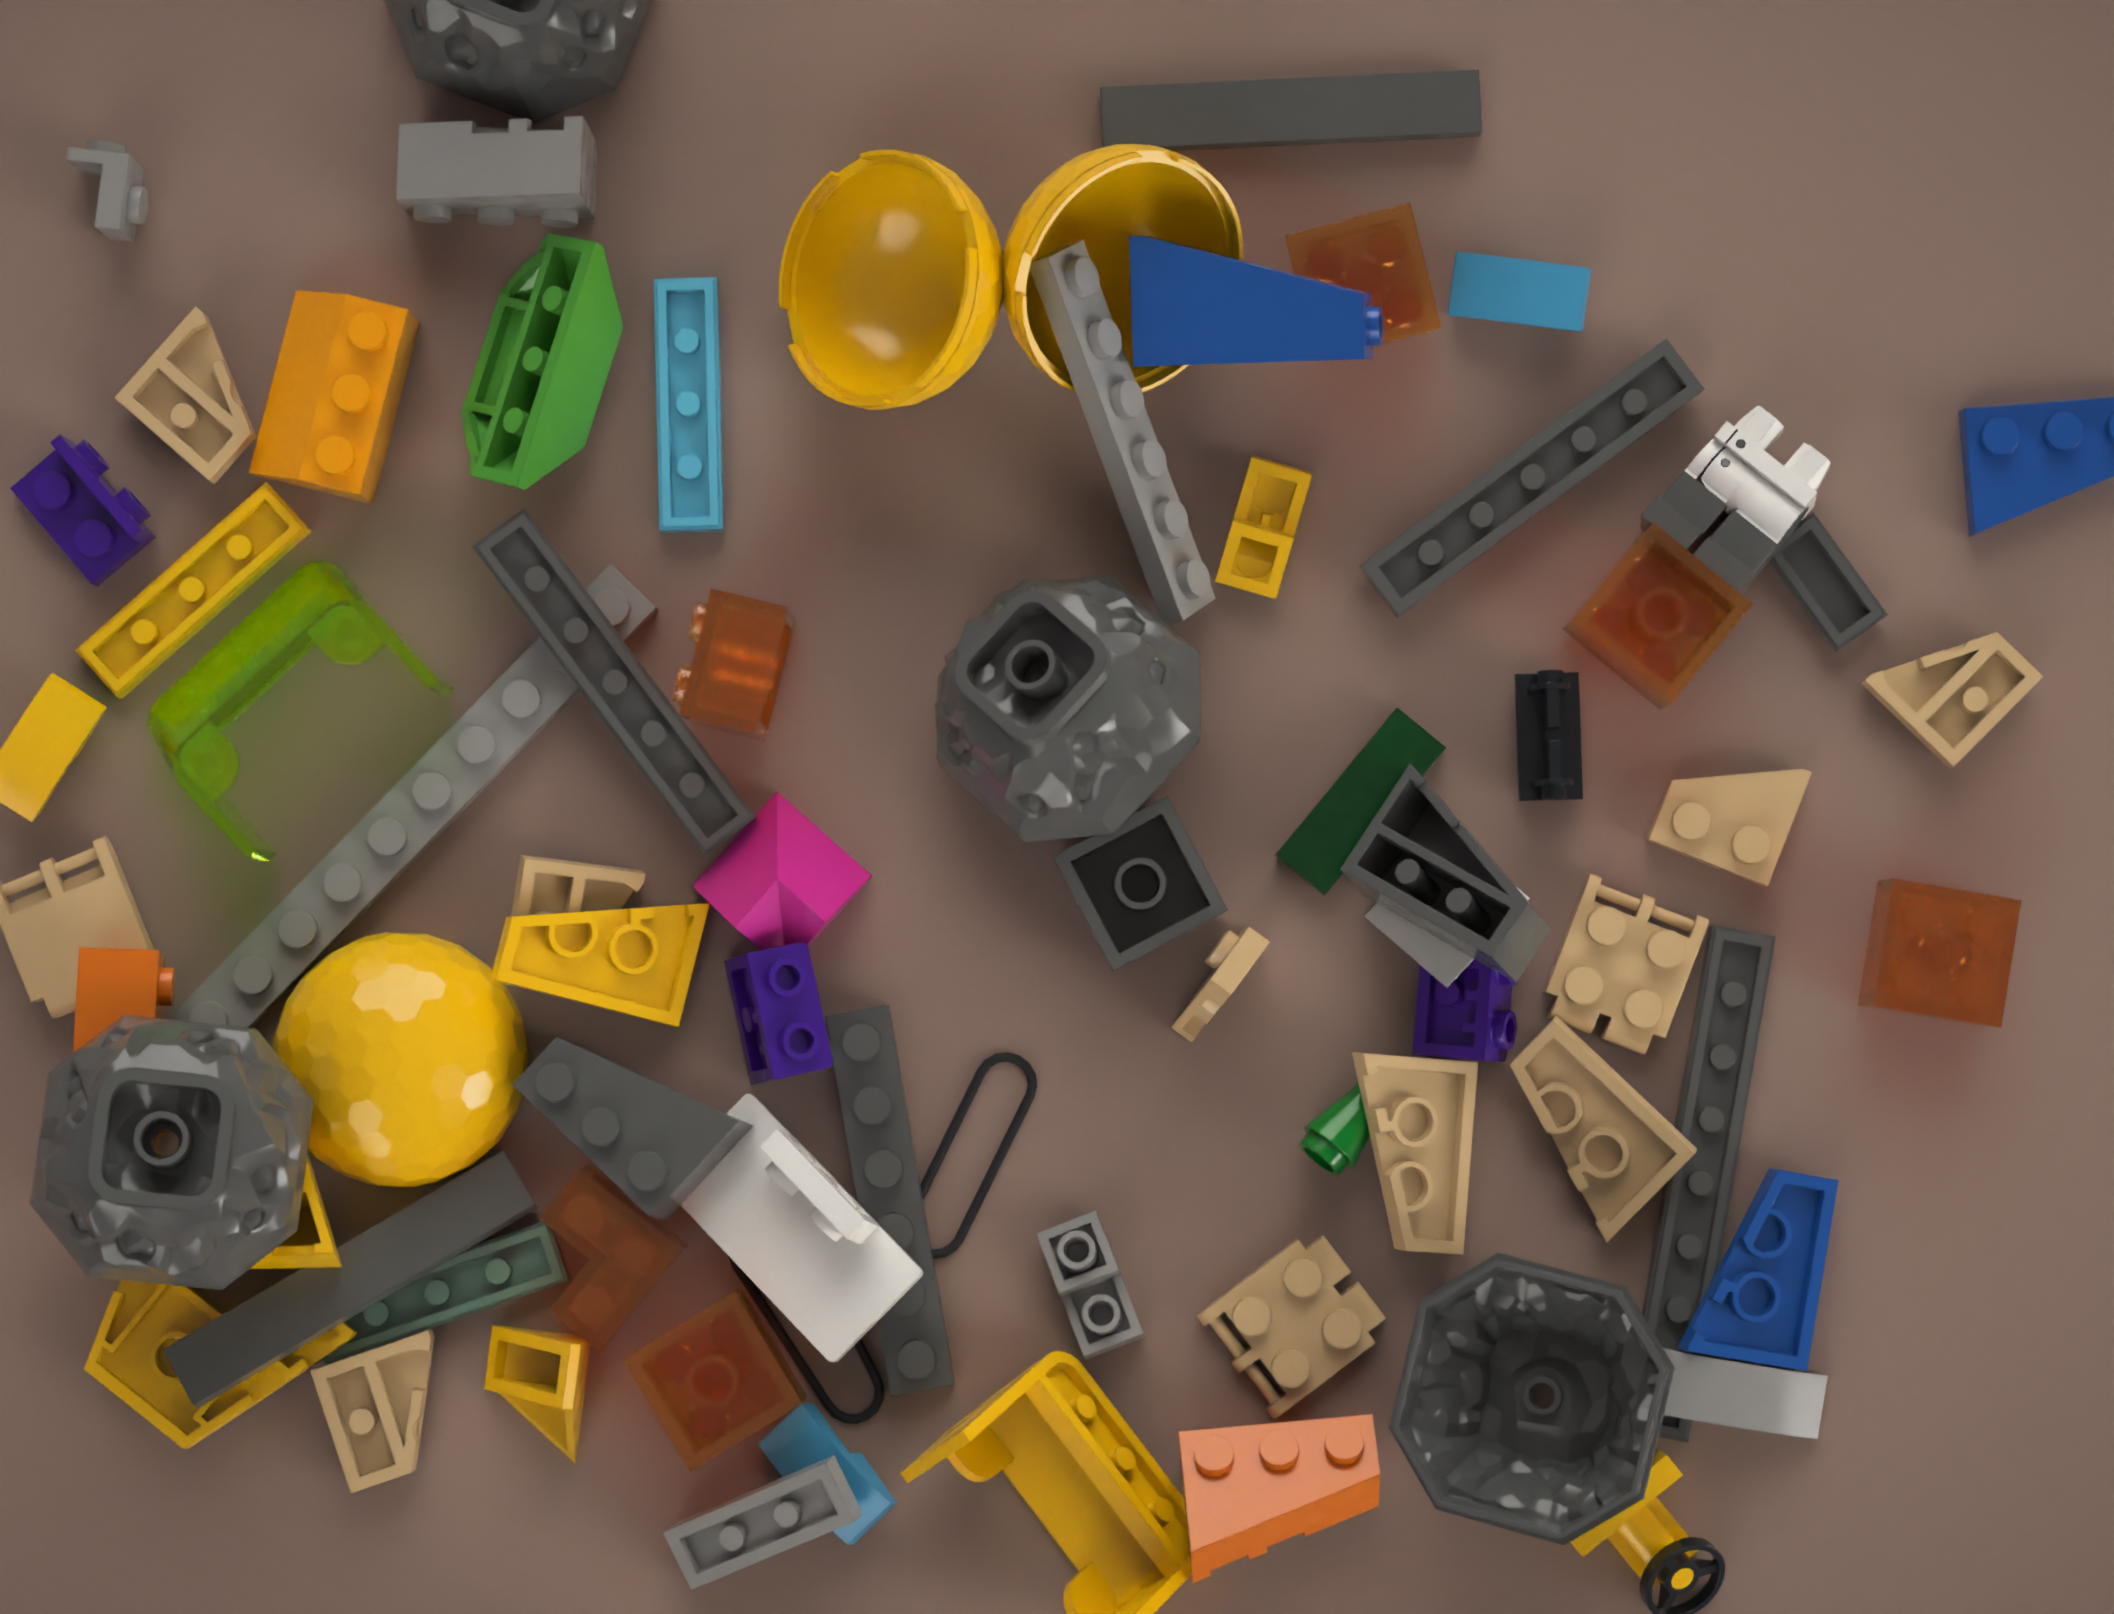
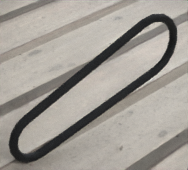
M729 1257L733 1270L830 1415L843 1423L858 1424L869 1420L876 1414L884 1399V1386L862 1339L854 1346L874 1385V1399L865 1411L858 1414H846L833 1404L753 1281Z

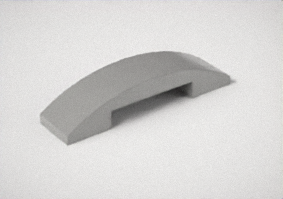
M1663 1348L1675 1367L1664 1415L1741 1429L1818 1439L1828 1375Z

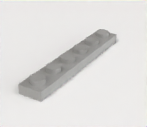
M1084 240L1064 245L1031 262L1030 271L1160 619L1166 624L1180 622L1216 599L1210 584V575L1207 567L1201 560L1188 525L1187 512L1180 503L1166 465L1165 452L1157 441L1144 406L1142 390L1134 379L1124 352L1121 333L1113 322L1100 287L1097 268L1089 257Z

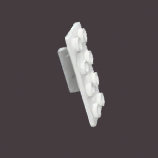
M745 1094L726 1114L751 1124L753 1127L687 1197L681 1206L829 1362H838L923 1276V1270L757 1097L752 1094Z

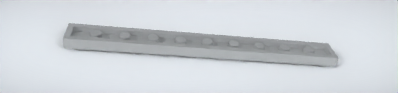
M611 563L585 589L625 643L658 611ZM540 636L168 1019L253 1028L572 700L580 689Z

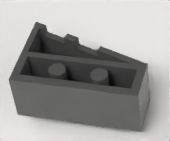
M1411 763L1340 868V871L1366 897L1515 983L1551 931V927Z
M558 1037L548 1045L512 1084L649 1217L667 1220L753 1127L751 1124Z

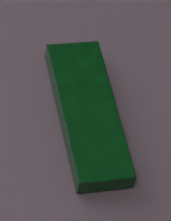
M1396 708L1275 856L1323 896L1326 895L1343 874L1340 868L1408 765L1411 763L1423 777L1446 747L1399 708Z

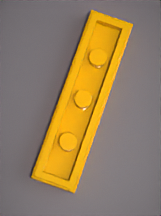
M265 482L75 651L117 698L123 699L309 535L312 530L273 486Z

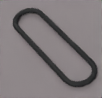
M1009 1052L997 1053L983 1061L977 1069L921 1182L924 1200L988 1070L1001 1062H1010L1019 1066L1027 1077L1028 1086L1026 1094L955 1238L949 1245L941 1249H932L933 1259L947 1257L954 1253L963 1243L1034 1099L1037 1089L1036 1074L1030 1063L1020 1055Z

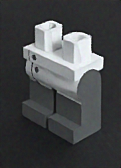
M1756 406L1741 418L1735 426L1726 421L1714 435V438L1698 453L1661 497L1657 496L1641 514L1640 528L1683 563H1686L1692 556L1691 569L1735 604L1792 534L1801 520L1812 510L1816 501V490L1819 488L1830 467V461L1806 443L1801 445L1785 465H1782L1766 451L1783 433L1784 426L1761 406ZM1727 514H1729V516L1714 532V534L1711 537H1709L1710 533L1716 528V526L1722 521V519Z

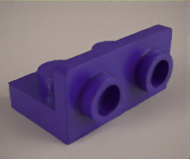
M59 434L50 442L56 450L10 489L89 582L98 587L156 538L143 523L151 515L129 489L124 487L117 493L102 474L110 467L88 441L83 439L76 445L75 442Z
M806 943L789 944L746 953L724 960L751 1085L827 1069L833 1065L811 957Z
M1474 959L1446 988L1419 964L1412 1054L1505 1062L1507 1050L1513 1047L1517 1033L1516 1016L1511 1011L1512 985H1516L1518 981L1515 983Z

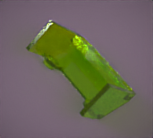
M311 562L298 569L157 699L148 714L147 728L149 735L180 786L247 858L268 862L277 852L224 796L238 779L240 757L235 746L222 732L316 645L330 659L340 664L358 665L370 660L387 644L429 690L443 697H447L454 690L449 682L344 570L329 562Z

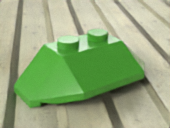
M548 233L540 242L539 251L521 265L500 291L461 410L465 442L471 457L469 461L470 476L526 490L585 447L623 330V323L604 247L599 243Z

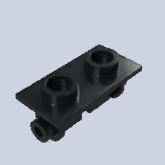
M1542 670L1533 674H1514L1519 801L1583 799L1579 672L1563 673V670Z

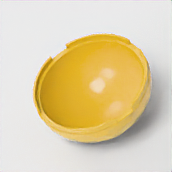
M1115 144L1083 153L1053 171L1037 186L1018 211L1008 233L1003 253V303L1012 333L1030 361L1058 385L1076 392L1030 271L1031 262L1064 245L1084 240L1089 257L1097 268L1100 287L1113 322L1121 333L1122 346L1134 379L1142 392L1165 383L1189 366L1133 367L1129 236L1156 237L1243 260V238L1240 220L1229 194L1209 172L1191 158L1153 145Z
M893 149L861 153V158L839 172L830 171L820 180L803 202L795 217L784 247L779 275V308L787 309L794 343L788 345V348L797 366L807 380L826 396L838 402L868 410H883L918 404L950 388L975 364L991 339L1003 302L1002 250L996 228L981 200L955 172L924 155Z
M385 932L365 936L328 954L304 975L283 1007L274 1033L272 1048L314 1099L308 1150L317 1159L344 1176L371 1185L418 1187L436 1183L471 1167L500 1141L518 1112L523 1095L512 1084L529 1067V1049L524 1022L518 1006L504 983L490 979L492 969L462 946L425 933Z

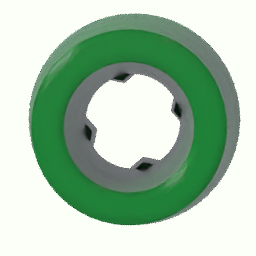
M1358 1082L1349 1092L1304 1126L1306 1135L1299 1142L1301 1150L1313 1162L1337 1177L1346 1167L1354 1168L1370 1137Z

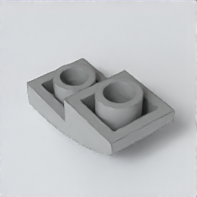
M1097 1211L1037 1233L1044 1256L1085 1360L1145 1337Z

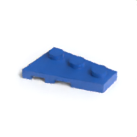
M2114 397L1963 408L1958 412L1969 537L2114 477Z
M1773 1168L1768 1169L1677 1347L1678 1349L1807 1371L1839 1180Z

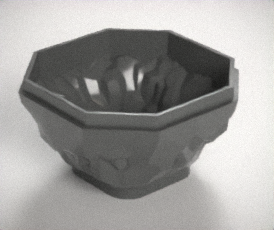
M384 0L417 78L520 119L528 118L532 120L533 124L616 89L652 1Z
M1107 575L1066 580H1022L1012 589L996 595L980 616L966 622L957 647L944 656L946 665L938 675L935 715L937 735L936 758L939 766L1023 842L1115 834L1201 739L1200 652L1113 578Z
M123 1015L48 1072L30 1205L87 1277L223 1290L298 1231L314 1099L256 1028ZM163 1132H172L179 1139L177 1150L169 1156H161L154 1151V1140Z
M1496 1253L1419 1300L1389 1429L1436 1510L1564 1546L1644 1499L1675 1367L1626 1286ZM1541 1382L1550 1385L1554 1390L1555 1398L1548 1408L1540 1407L1534 1399V1388Z

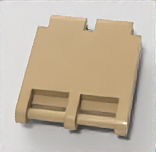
M107 836L93 840V848L67 859L56 862L54 858H50L40 862V870L6 884H3L0 880L1 929L30 1001L40 1002L44 1000L52 1018L57 1019L75 1011L79 947L154 950L117 855ZM99 859L100 866L64 880L62 874ZM45 881L46 888L11 902L10 895Z
M1589 873L1543 990L1544 993L1555 996L1547 1018L1553 1019L1557 1016L1566 1025L1591 1034L1599 1014L1604 1015L1608 1019L1601 1039L1645 1055L1653 1035L1666 1038L1706 933L1709 919L1696 915L1693 920L1654 905L1655 898L1642 894L1641 898L1638 899L1601 884V877ZM1597 896L1635 912L1632 916L1594 900ZM1652 917L1688 931V934L1683 936L1673 930L1652 924L1648 920Z
M1324 1235L1306 1248L1296 1238L1196 1315L1203 1326L1208 1324L1212 1326L1235 1358L1231 1361V1364L1237 1372L1240 1373L1245 1370L1269 1402L1265 1409L1273 1419L1282 1415L1374 1345L1376 1342L1369 1334V1331L1386 1319L1358 1281L1340 1294L1335 1289L1334 1285L1345 1278L1351 1271ZM1224 1312L1250 1345L1246 1350L1220 1317ZM1260 1359L1284 1390L1281 1396L1255 1364V1361Z

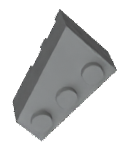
M583 116L564 117L563 130L531 129L532 120L528 118L509 119L508 128L476 127L477 123L474 121L399 124L396 200L406 212L413 213L414 220L424 223H449L452 221V214L477 215L476 221L487 225L515 224V216L540 217V224L557 228L578 226V218L595 219L598 143Z

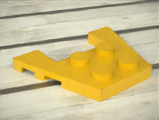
M121 1280L117 1291L112 1293L84 1370L182 1449H189L323 1360L342 1345L350 1342L358 1332L344 1322L197 1408L192 1404L163 1349L224 1313L192 1287Z

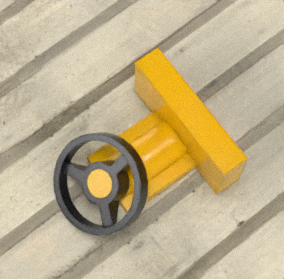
M1658 1448L1655 1450L1644 1499L1574 1539L1570 1544L1584 1557L1607 1538L1641 1579L1640 1595L1642 1601L1653 1614H1695L1704 1608L1719 1591L1725 1576V1562L1720 1552L1709 1541L1703 1538L1689 1537L1657 1498L1658 1495L1683 1476L1671 1459ZM1699 1550L1711 1553L1713 1560L1691 1559L1690 1557ZM1711 1574L1706 1585L1696 1596L1683 1604L1671 1607L1677 1595L1689 1591L1696 1584L1699 1577ZM1660 1583L1658 1605H1656L1652 1600V1589Z

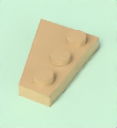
M1557 1016L1510 1063L1512 1071L1546 1133H1550L1567 1164V1172L1578 1192H1582L1596 1218L1595 1223L1606 1243L1696 1153L1697 1148Z

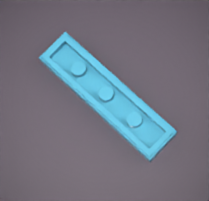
M717 277L654 279L659 531L661 533L725 532L719 281Z

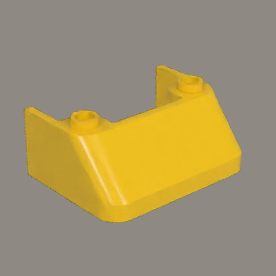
M1053 1351L1034 1363L953 1425L900 1473L906 1482L909 1483L945 1458L950 1461L963 1477L973 1482H985L1002 1470L1079 1571L1066 1584L1063 1592V1603L1067 1614H1154L1191 1576L1183 1496L1085 1367L1069 1353Z

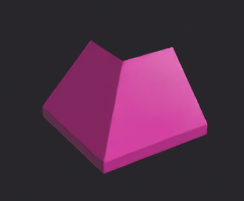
M776 792L755 815L756 818L745 826L692 887L734 928L761 950L799 942L806 943L809 948L872 875L780 793Z

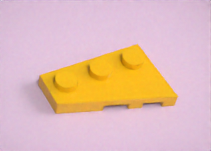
M710 903L506 917L490 979L652 1022L679 1027Z

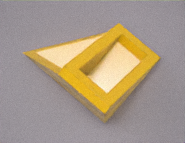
M492 1325L484 1389L499 1393L576 1464L592 1337Z

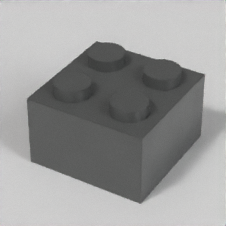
M1168 796L1134 813L1115 834L1090 836L1053 856L1057 868L1112 972L1228 911Z

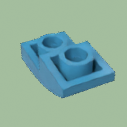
M1456 251L1447 315L1583 332L1592 269Z
M800 1403L758 1443V1446L782 1477L835 1455L863 1513L855 1522L833 1531L847 1545L855 1544L897 1504L862 1453L848 1452L814 1403Z

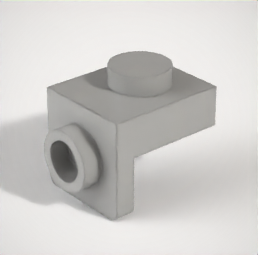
M89 140L87 149L68 147L66 156L68 163L79 172L101 175L94 227L109 239L135 242L137 224L143 225L145 223L149 207L148 189L142 186L144 167L130 154H126V146L118 143Z

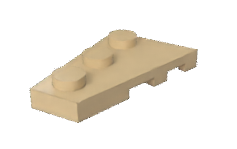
M1352 1052L1394 1249L1463 1255L1478 1062Z

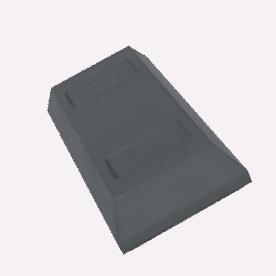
M1814 512L1801 520L1770 560L1772 566L1835 652L1888 615Z

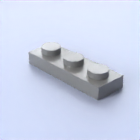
M835 1455L673 1523L663 1534L690 1589L693 1590L853 1523L863 1513Z

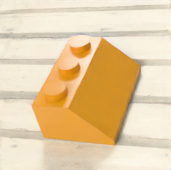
M296 290L248 473L373 505L420 326L419 320L408 309L349 294Z

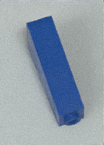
M1129 236L1133 367L1373 359L1372 346L1382 345L1381 306H1372L1371 293L1156 237Z

